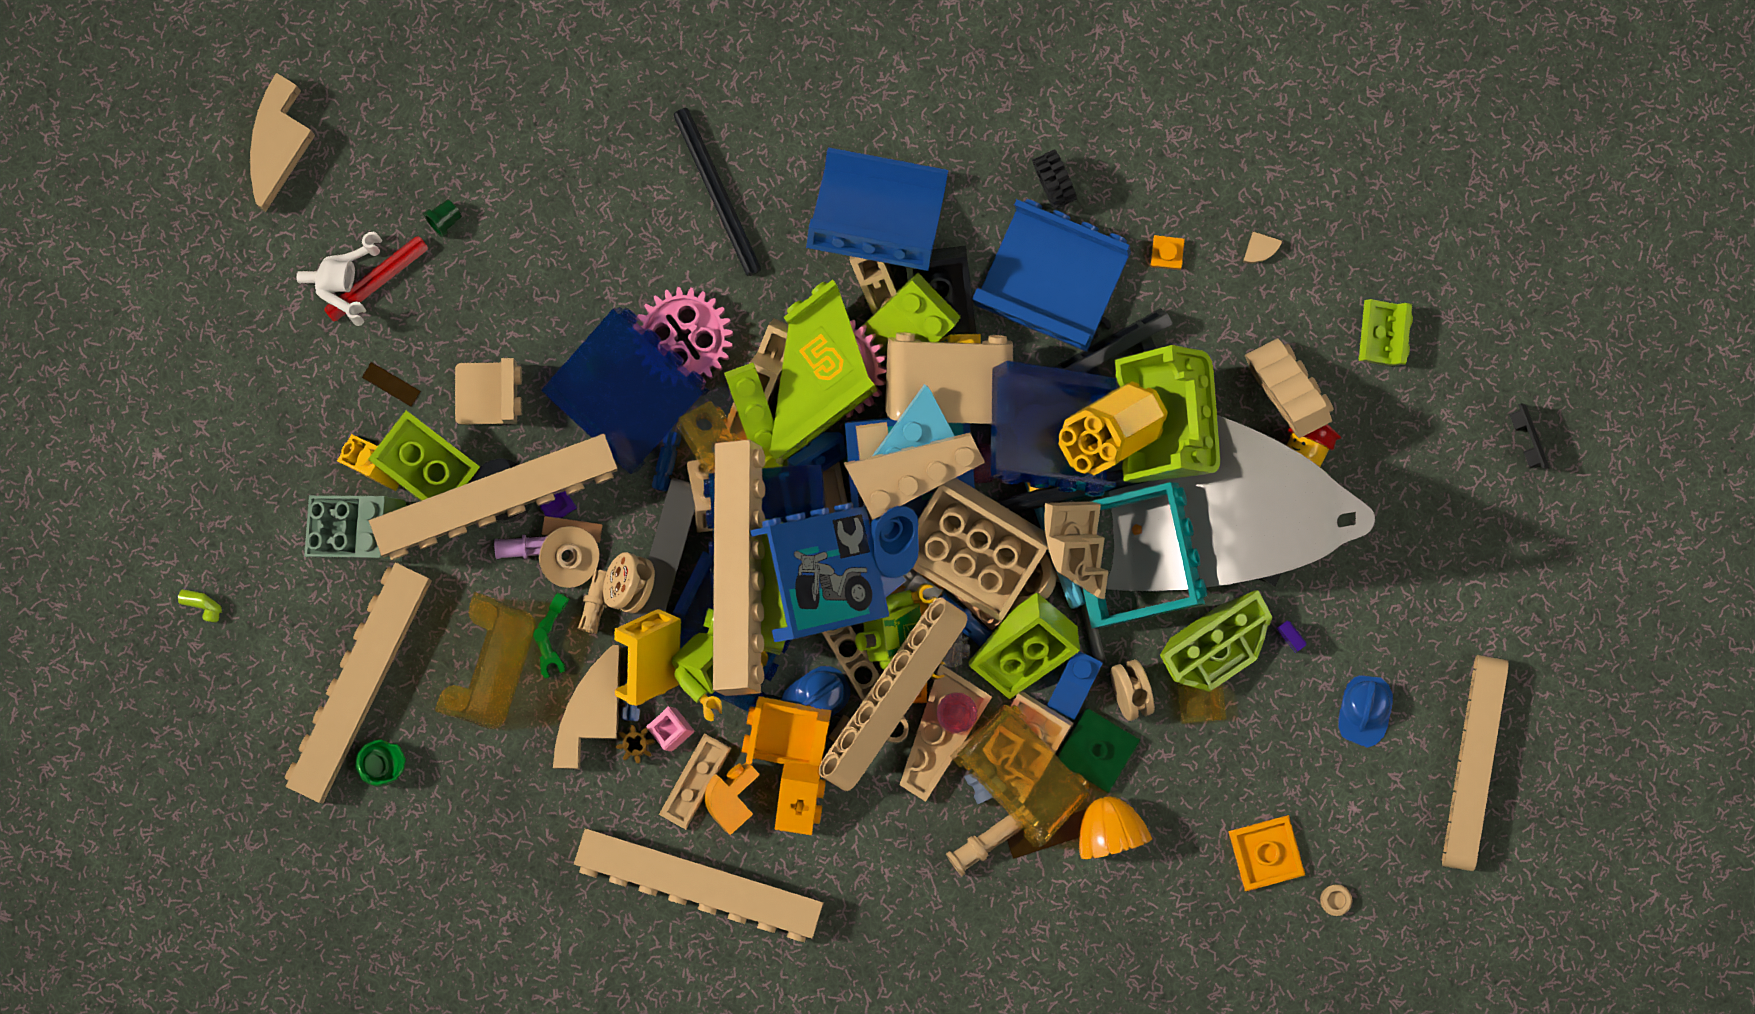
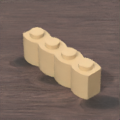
M1277 338L1245 354L1249 368L1256 381L1263 387L1269 399L1275 404L1298 438L1332 422L1330 412L1334 409L1326 394L1320 395L1321 391L1316 380L1313 377L1308 379V373L1301 360L1295 361V354L1288 343L1283 345Z

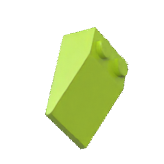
M917 273L863 324L867 326L864 335L869 336L875 333L876 337L872 343L874 345L883 344L884 346L878 351V354L887 355L888 337H896V333L906 332L915 334V339H919L921 342H938L956 325L960 316ZM887 359L881 362L882 366L887 367Z
M405 410L368 458L370 462L420 501L466 485L480 468L475 462L407 410Z
M1035 593L1009 613L970 659L969 666L1007 698L1011 699L1080 651L1078 626L1039 593Z

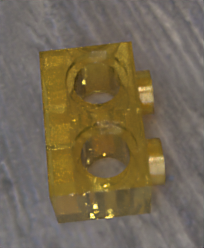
M711 400L679 417L677 424L681 434L708 478L715 475V454L712 452L715 443L741 441L735 432L730 433L725 425L728 423V420L723 410L719 406L715 408ZM706 419L712 423L713 427L709 430H701L697 427L696 422Z

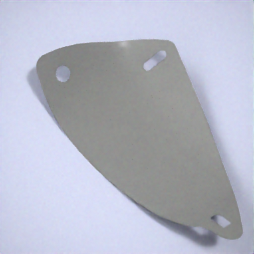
M1111 386L1097 388L1085 407L1117 388ZM1217 415L1220 466L1216 472L1205 475L1154 480L1109 491V496L1111 497L1164 483H1179V487H1182L1186 493L1187 505L1184 506L1186 518L1189 517L1193 525L1194 535L1190 536L1192 546L1197 549L1200 557V566L1197 567L1199 578L1204 580L1206 587L1259 579L1305 566L1327 556L1342 544L1366 535L1371 531L1375 523V514L1369 506L1338 484L1311 460L1265 434ZM1123 460L1111 468L1102 471L1101 474L1121 470ZM1168 495L1112 508L1114 556L1112 569L1107 578L1106 589L1123 591L1188 589ZM1356 512V525L1338 526L1337 520L1339 515ZM1135 524L1142 526V533L1139 535L1132 533V527ZM1047 549L1045 553L1050 558L1052 569L1056 571L1049 550Z

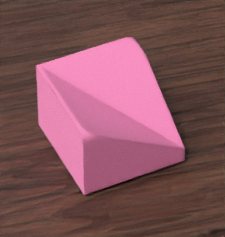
M669 706L646 726L666 751H673L695 732L676 708Z

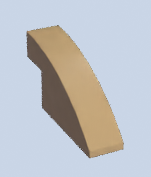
M278 73L274 75L258 109L250 150V173L256 204L265 212L315 137L309 128L286 115L301 90L297 85Z
M775 318L769 323L758 352L749 362V364L753 362L768 405H770L780 383L788 332V324ZM735 403L732 405L718 443L747 440Z
M612 645L590 667L573 693L560 723L554 751V769L580 770L581 739L618 740L619 697L615 696V689L620 687V645Z

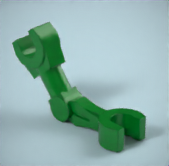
M561 593L555 595L547 615L533 633V637L542 655L540 657V670L545 679L550 677L548 666L551 663H555L558 666L560 673L566 672L565 663L556 651L553 652L548 634L552 631L553 624L558 615L563 612L570 600Z

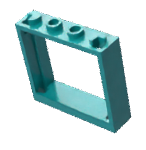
M1164 483L1094 500L1093 502L1101 504L1100 511L1168 495L1190 597L1109 616L1106 598H1097L1083 589L1091 629H1100L1205 604L1204 597L1207 596V589L1204 580L1199 578L1197 567L1200 566V557L1197 549L1192 546L1190 536L1194 535L1193 525L1190 518H1186L1184 506L1187 505V498L1184 489L1179 487V483Z

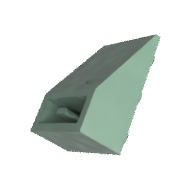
M309 495L304 557L401 562L402 557L390 560L389 556H381L368 520L406 507V500L387 496Z

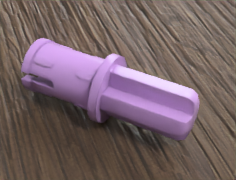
M522 535V538L495 539L496 559L508 557L528 559V556H537L540 554L541 546L547 536L527 538L526 535Z

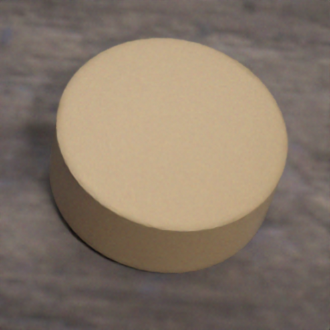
M1342 885L1328 886L1321 894V907L1329 915H1343L1351 908V893Z

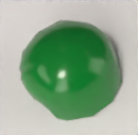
M383 739L375 740L364 745L357 754L356 769L361 779L367 784L375 787H384L394 783L404 771L406 758L398 744H391Z

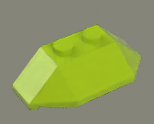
M1258 590L1252 591L1215 607L1169 639L1160 656L1174 682L1210 692L1258 659L1265 640L1267 627L1272 620V615Z

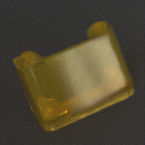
M474 592L469 606V616L474 624L486 628L487 634L469 688L456 685L445 688L439 696L435 711L486 729H496L502 726L507 719L533 640V633L536 630V622L534 617L525 610Z
M1005 704L965 740L950 757L959 767L964 766L968 771L972 769L969 775L980 782L1017 822L1016 825L1019 828H1026L1023 836L1033 847H1042L1090 796L1087 790L1090 785L1079 773L1074 776L1024 722L1027 719L1026 715L1016 705L1010 708Z

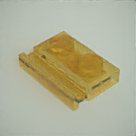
M1177 683L1181 724L1226 719L1223 683L1210 692Z

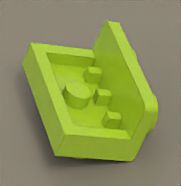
M1373 299L1364 300L1359 361L1384 366L1406 364L1410 352L1408 343L1410 327L1413 322L1412 304H1394Z

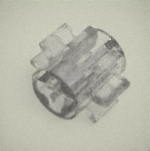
M961 632L942 661L945 663L943 666L957 667L962 664V658L970 657L968 636H964Z

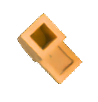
M739 763L727 773L728 779L725 782L715 774L706 787L705 803L707 810L729 835L753 815L737 797L760 775L750 764L744 763L741 765Z

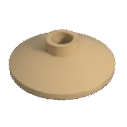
M566 526L556 529L547 536L541 546L539 554L541 570L549 581L560 587L571 588L582 585L593 576L594 569L598 567L599 548L595 539L590 533L579 527ZM565 550L570 551V558L567 560L562 559V553Z

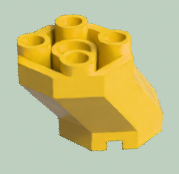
M1132 381L1111 391L1106 396L1065 419L1063 428L1059 433L1058 444L1069 465L1080 473L1096 475L1160 438L1163 432V422L1166 420L1168 411L1157 391L1149 387L1147 389L1139 386L1140 384Z

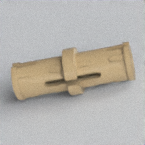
M594 569L588 595H585L583 599L585 606L578 626L579 630L594 634L598 632L601 615L604 608H607L603 597L606 571Z

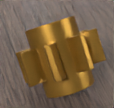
M631 725V733L627 735L622 732L619 733L624 740L623 744L617 745L616 748L626 751L623 760H628L632 755L635 756L636 763L640 764L641 755L652 756L647 748L648 745L654 744L655 740H647L645 738L648 733L647 728L638 733L635 726ZM640 736L642 738L640 744L643 746L642 750L635 749L631 753L629 751L631 745L628 743L629 739L633 738L636 740Z

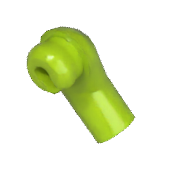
M182 589L178 595L179 604L204 609L203 620L213 623L219 621V614L222 613L221 606L206 594Z

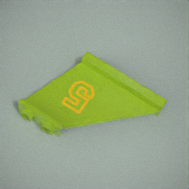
M833 280L829 283L824 281L817 285L811 291L812 296L804 302L799 300L787 309L788 314L784 316L788 323V332L771 447L768 450L779 465L878 391L868 376L840 290Z

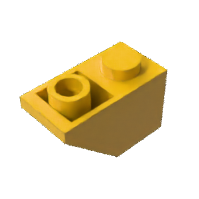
M351 434L349 440L342 447L337 461L396 491L399 484L368 460L378 446Z

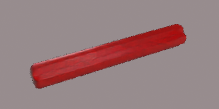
M414 237L356 282L350 292H344L338 297L349 304L362 302L428 250L427 245L421 237ZM330 303L324 308L326 314L334 322L346 314V312Z

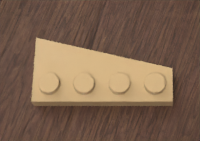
M966 433L933 441L930 444L903 448L901 451L884 455L878 454L867 459L853 460L844 464L874 520L882 516L887 510L901 506L985 463L971 434Z
M939 665L937 675L945 676L934 681L900 782L901 787L925 802L992 699V696L943 665Z

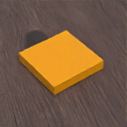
M1289 815L1228 831L1245 892L1305 876Z

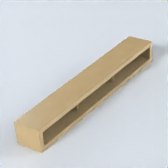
M601 434L368 521L381 556H389L390 560H394L407 555V549L419 545L420 549H424L437 544L436 538L448 534L449 538H454L467 533L466 527L478 523L479 528L496 522L495 516L507 512L508 517L522 513L526 511L525 505L535 501L538 506L555 500L554 494L566 491V494L570 495L585 489L583 484L595 480L596 484L614 478L612 473L618 470L605 434Z
M751 440L715 443L713 691L725 696L761 693V684L764 681V671L761 666V652L764 650V639L761 634V621L764 619L761 590L764 589L765 580L761 572V559L764 558L765 548L762 542V535L751 536L750 530L763 528L762 521H765L762 511V498L765 495L762 467L765 465V454L762 447Z
M396 562L393 568L388 567L381 579V584L384 585L379 596L375 594L367 608L370 615L365 624L362 622L359 624L353 639L357 640L352 652L347 650L340 663V667L343 670L338 680L334 678L327 689L326 695L330 697L325 707L320 706L315 713L312 723L316 725L311 736L305 735L299 747V751L302 754L297 764L292 762L285 775V779L288 780L287 788L318 803H324L432 580Z
M589 829L584 830L574 861V865L581 866L579 873L597 878L598 872L610 875L609 882L626 887L629 881L640 885L638 890L640 892L656 896L657 892L661 891L670 894L669 901L685 906L687 900L699 903L698 910L716 915V911L719 909L729 913L727 919L743 924L746 923L748 918L759 922L757 926L759 929L775 933L776 928L789 931L788 938L804 943L806 937L813 938L824 902Z

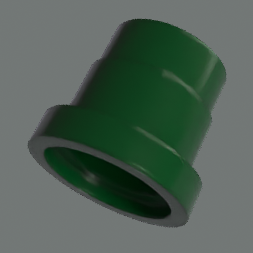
M449 199L439 204L432 211L428 209L423 213L428 224L441 237H444L448 233L447 229L462 217L457 207Z

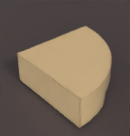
M1252 232L1243 262L1253 264L1267 260L1277 252L1282 241Z

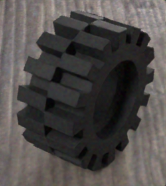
M1055 149L1032 159L1039 181L1054 210L1077 200L1075 189L1068 176L1069 174Z

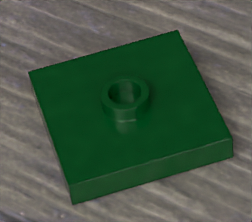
M1087 708L1055 762L1109 793L1140 739Z

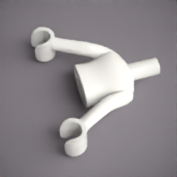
M368 232L363 236V247L346 254L324 258L317 271H298L297 282L315 283L316 294L321 299L346 312L349 319L356 326L362 325L364 320L357 314L367 311L360 302L349 304L332 293L350 292L355 276V267L352 261L368 253L373 256L378 255L380 250L373 244L381 243L382 239L376 232Z

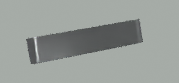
M672 478L648 558L653 564L655 573L653 589L644 607L632 614L631 621L657 609L664 612L668 611L674 591L672 587H675L682 563L680 559L684 556L691 532L689 528H692L695 518V504L690 482L677 478Z

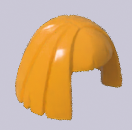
M1116 797L1099 798L1089 805L1082 819L1079 853L1081 859L1108 856L1109 853L1116 854L1150 842L1152 838L1144 821L1129 804Z

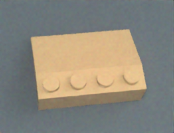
M954 478L935 489L918 518L919 552L918 559L912 569L1002 622L1048 549L1045 531L961 480Z

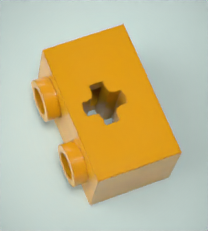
M785 761L781 777L775 830L812 835L814 823L820 824L822 805H817V799L824 797L826 780L820 779V766Z

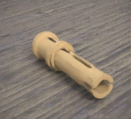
M1023 804L1012 814L978 837H969L965 845L953 853L949 851L946 853V856L962 877L966 869L979 860H986L991 850L1035 821V818L1029 808Z

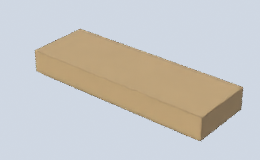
M704 733L659 815L686 830L705 797L706 787L710 779L715 774H718L732 748Z

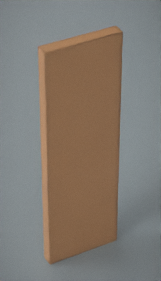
M544 516L542 534L549 535L561 527L575 526L590 533L595 541L600 543L603 524Z

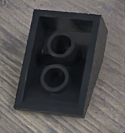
M966 246L933 249L928 271L906 267L908 281L919 273L960 316L956 325L942 338L948 335L977 334Z

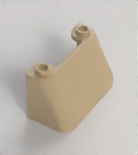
M906 332L896 333V337H888L885 412L891 420L898 421L925 384L930 388L947 423H1013V342L1008 341L1007 336L989 335L988 340L982 341V344L921 342V340L915 339V334Z

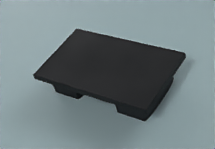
M1518 404L1520 410L1509 415L1516 431L1525 428L1529 431L1534 448L1524 451L1529 468L1540 465L1542 468H1550L1526 404Z

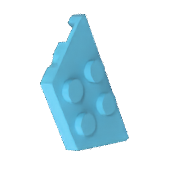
M924 384L872 456L901 451L903 448L918 447L930 444L933 441L954 437L949 424L927 385Z

